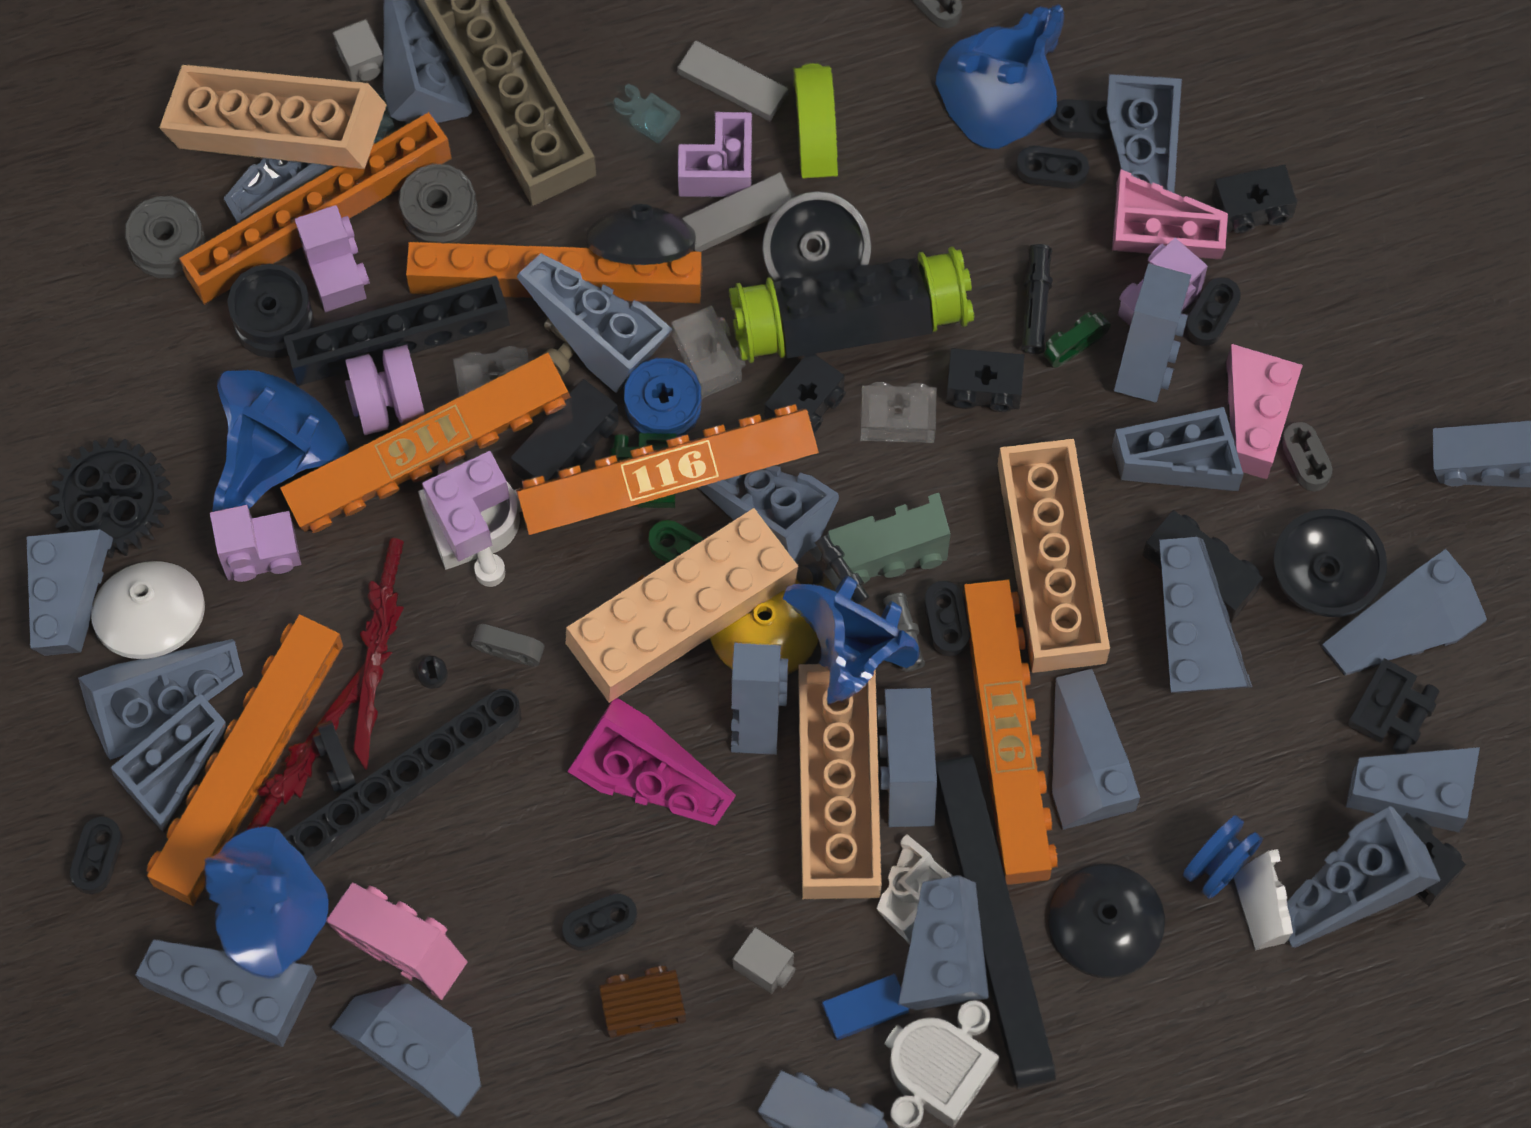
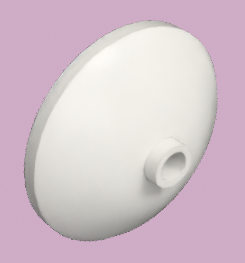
M162 561L142 562L120 570L102 585L92 604L91 619L97 637L110 651L127 658L149 659L166 655L178 649L195 634L204 616L205 601L198 581L186 569Z

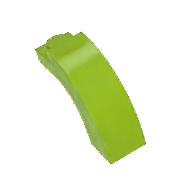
M816 63L805 64L801 68H794L802 178L838 176L836 120L831 67H823Z

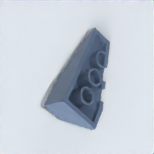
M384 0L383 91L390 117L408 124L428 112L436 123L466 117L472 112L466 88L460 77L456 75L453 77L446 63L450 59L445 50L439 49L432 39L431 35L434 31L416 0Z
M1109 74L1107 115L1122 170L1150 184L1156 183L1163 186V189L1174 193L1182 79Z
M263 158L258 165H251L227 193L224 200L236 221L240 223L336 166Z
M542 253L517 275L519 281L586 367L615 393L626 384L632 371L642 363L647 362L673 330L644 304L633 300L631 304L613 295L614 289L604 284L599 288L583 280L580 272Z
M775 465L698 487L733 520L755 508L795 562L808 550L816 547L815 542L821 538L839 500L837 492L813 476L800 473L797 477L783 473L780 467Z
M1445 549L1416 569L1323 643L1321 647L1346 676L1379 666L1383 658L1392 660L1409 654L1413 656L1444 644V646L1457 643L1485 623L1487 618L1470 577Z
M230 639L171 652L155 658L139 659L112 665L78 677L89 717L107 757L112 760L128 754L200 693L209 701L243 676L235 641Z
M1093 669L1055 679L1052 797L1062 830L1136 811L1140 800L1128 758Z
M1387 807L1357 824L1348 834L1350 836L1349 839L1337 852L1332 851L1325 859L1327 863L1311 880L1307 879L1287 901L1293 930L1292 935L1289 937L1292 947H1298L1397 904L1441 881L1426 846L1393 807Z

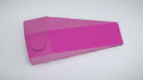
M619 698L611 701L568 770V773L601 793L613 796L614 792L635 798L636 803L647 806L648 802L664 806L669 808L671 813L715 826L736 796L735 793L649 717Z

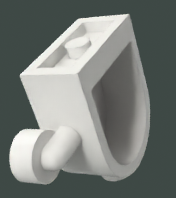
M462 459L448 466L445 462L439 464L438 474L461 465L465 461ZM508 482L510 498L480 512L489 528L492 546L459 562L426 501L424 490L418 491L423 511L445 570L477 559L474 569L479 583L487 587H493L503 581L505 577L504 562L498 555L493 553L502 550L514 539L520 524L519 512L522 511L517 492L512 489Z
M969 1001L962 1005L958 1014V1028L941 1019L926 1018L914 1021L904 1029L897 1025L890 1033L885 1045L892 1049L890 1061L891 1075L897 1088L905 1095L898 1098L891 1109V1120L897 1128L918 1127L922 1121L923 1109L949 1127L954 1128L997 1066L999 1056L971 1038L972 1035L981 1034L988 1027L990 1013L983 1003Z

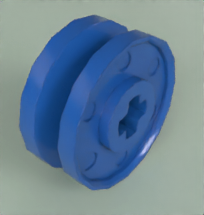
M655 358L639 365L631 372L625 384V413L630 425L638 433L676 434L677 437L686 435L695 427L701 414V386L696 374L686 364L672 358ZM665 396L668 402L661 403L658 397Z
M1237 815L1229 819L1208 840L1183 873V876L1189 882H1193L1204 873L1210 876L1202 890V893L1208 899L1213 898L1233 879L1263 841V838L1257 832H1253L1242 841H1239L1236 837L1240 833L1244 821Z

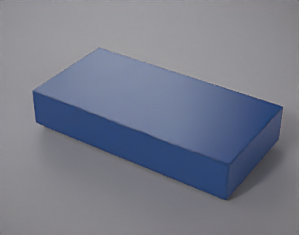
M895 974L822 1002L823 1009L837 1041L909 1013L910 1010L899 1005L901 987Z

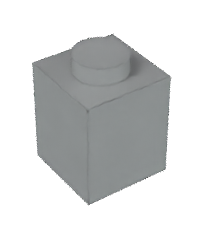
M367 20L333 32L337 51L352 82L369 81L384 72L383 54Z
M754 928L733 958V969L772 994L778 985L784 988L796 970L792 966L794 963V953Z

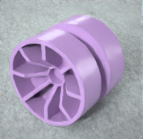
M407 345L383 350L382 357L385 371L379 373L369 354L346 359L350 380L345 381L354 417L360 416L364 435L388 430L387 406H390V408L394 407L402 426L425 415Z

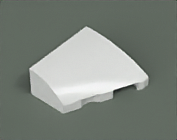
M906 834L900 843L902 851L896 867L892 866L888 877L889 887L882 893L877 910L910 944L922 882L953 876L937 864L928 851Z
M1278 849L1268 851L1255 858L1234 876L1255 950L1285 944L1293 933L1287 908L1285 886L1278 881L1274 869V864L1280 861Z

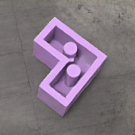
M716 112L715 145L679 144V196L729 197L751 186L752 112Z
M335 205L295 218L303 252L324 311L327 312L367 299L364 285L370 283L364 264L356 265L353 254L358 253L348 216L341 218L338 207Z
M1176 237L1167 246L1164 244L1159 245L1149 256V264L1191 274L1182 314L1200 297L1208 266ZM1143 280L1138 285L1135 283L1130 284L1119 298L1121 304L1118 316L1128 325H1131Z
M488 451L422 483L426 501L458 562L492 546L489 528L480 512L510 498L507 481L491 451Z
M244 505L210 513L217 554L227 580L248 581L255 578L257 574L266 572L282 574L291 571L295 566L301 565L294 524L289 511L252 518L248 506Z

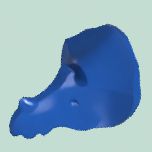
M1055 5L1051 8L1037 7L1032 15L1026 13L1020 23L1014 27H991L979 34L960 40L949 49L941 61L936 76V86L950 117L972 142L986 148L1000 149L1015 140L1028 136L1040 124L1055 115L1057 92L1045 56L1048 52L1055 50L1061 34L1064 12L1060 5Z
M255 370L225 371L218 379L217 389L228 421L226 462L215 491L213 512L247 505L248 509H250L271 487L285 481L300 471L324 466L349 453V445L337 421L314 397L291 382Z
M849 576L843 578L835 591L817 585L793 584L787 586L783 599L806 620L817 634L821 645V659L819 663L830 670V682L827 690L828 704L845 700L859 692L874 675L876 667L882 661L892 662L901 667L908 668L915 664L920 655L916 640L905 631L897 628L902 607L890 601L880 617L869 609L851 601L850 599L856 588L857 581Z
M267 826L252 828L235 836L224 845L219 854L205 859L206 890L210 893V899L219 903L216 910V930L220 936L226 956L237 966L255 976L270 979L279 977L294 962L306 954L312 941L326 923L328 897L324 885L311 870L303 855L285 839L280 831Z

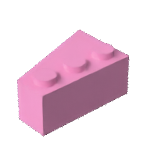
M1121 169L1117 180L1112 251L1151 254L1159 245L1164 244L1167 246L1176 237L1198 258L1221 259L1226 248L1228 213L1187 196H1179L1163 189V186L1156 183L1150 184L1131 176V173Z
M1231 344L1226 360L1229 390L1228 404L1230 410L1229 426L1242 471L1267 479L1303 365Z
M352 882L326 920L327 923L341 938L380 962L384 960L401 969L402 972L400 974L408 980L412 981L415 977L423 981L432 991V995L443 1000L467 964V960L445 935L447 932L446 927L430 917L426 921L416 917L418 914L415 910L401 901H398L396 905L388 902V897L373 886L369 885L367 889H364Z

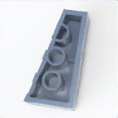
M1199 537L1160 540L1171 692L1186 693L1253 688L1204 540Z
M158 940L152 941L136 973L143 987L281 1047L284 1046L317 979L313 967L310 965L293 963L279 977L270 979L255 976L240 968L226 956L225 951Z

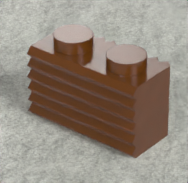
M665 966L653 967L644 971L645 976L629 979L627 974L615 975L607 978L605 985L599 986L609 1038L645 1032L655 1028L660 1029L686 1022L676 970L668 971Z

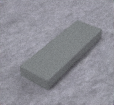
M698 41L694 42L678 66L679 75L768 121H771L788 95L787 87Z
M778 173L682 219L694 229L696 233L695 250L702 252L768 221L775 210L785 201L792 198L782 174Z

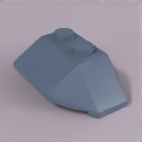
M408 983L355 996L332 1026V1030L457 1118L481 1087L472 1028Z

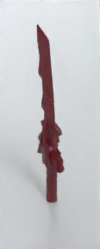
M397 538L389 540L388 552L385 557L386 561L384 562L380 579L381 583L378 585L374 581H370L368 584L369 592L367 596L370 602L369 607L374 614L373 618L366 622V630L360 632L362 641L368 648L353 751L365 770L368 768L370 736L378 717V711L374 707L376 686L381 681L384 670L380 667L381 654L388 650L387 641L397 630L396 623L404 609L403 606H397L398 593H393L395 576L397 575L398 564L401 558L400 554H402L404 542Z
M392 652L381 654L380 667L383 666ZM365 663L317 725L332 720L334 728L337 730L339 719L352 703L360 701ZM317 726L305 742L289 746L290 755L285 759L287 763L285 771L282 774H275L273 778L264 782L265 785L259 788L257 794L267 797L260 806L259 811L255 814L253 821L248 825L247 830L265 827L270 821L271 816L275 813L277 806L282 801L286 805L294 794L301 799L307 779L312 777L314 760L320 756L313 735L320 733Z

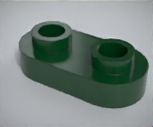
M1088 312L1076 321L1074 328L1065 334L1061 331L1053 335L1045 344L1047 349L1044 352V356L1054 368L1059 367L1100 340L1108 332L1111 324L1102 313L1099 312L1093 315L1092 312Z
M663 520L656 523L649 532L651 552L666 563L704 540L703 537L671 520ZM664 539H672L675 542L671 547H664L661 544Z

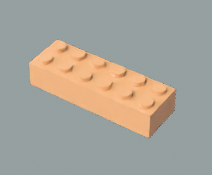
M182 65L159 128L179 149L365 169L387 104L369 83Z
M1074 439L1000 447L997 465L1031 673L1106 664L1110 645Z
M753 508L566 627V645L610 703L754 610L758 604L768 601L785 590L787 586L794 584L798 565L759 513Z
M799 664L802 898H880L881 859L876 671H874V675L859 692L845 700L828 704L827 690L830 682V670L821 666V664Z

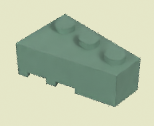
M936 493L928 496L929 504L908 510V506L904 504L895 507L896 515L877 521H875L873 516L829 530L828 537L834 546L839 545L845 553L843 559L854 574L858 573L864 583H866L870 578L880 575L891 578L904 574L907 569L915 567L932 569L941 565L942 561H946L948 557L951 533L940 494Z

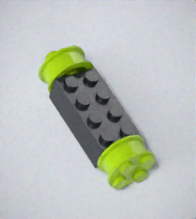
M949 247L948 253L927 257L924 252H918L917 261L916 258H900L889 263L859 265L854 269L836 272L824 271L818 275L800 278L788 277L777 282H773L770 277L766 279V284L743 288L740 283H736L735 288H729L732 310L735 311V319H733L735 338L739 344L741 360H748L749 363L754 362V357L778 353L780 358H784L786 352L787 358L932 334V332L937 331L938 325L959 322L962 327H965L968 322L974 321L971 300H967L966 291H971L972 289L969 270L964 269L961 250H956L954 247Z

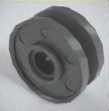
M431 164L421 167L407 177L400 189L399 205L406 229L416 240L425 243H456L470 233L476 222L478 206L471 181L461 170L450 165ZM443 201L446 203L440 209L431 208V205L435 202Z
M157 196L143 201L131 212L126 222L125 238L134 263L144 273L157 278H175L185 274L179 258L205 243L202 224L196 210L186 201L173 196ZM161 235H173L166 241L158 240Z

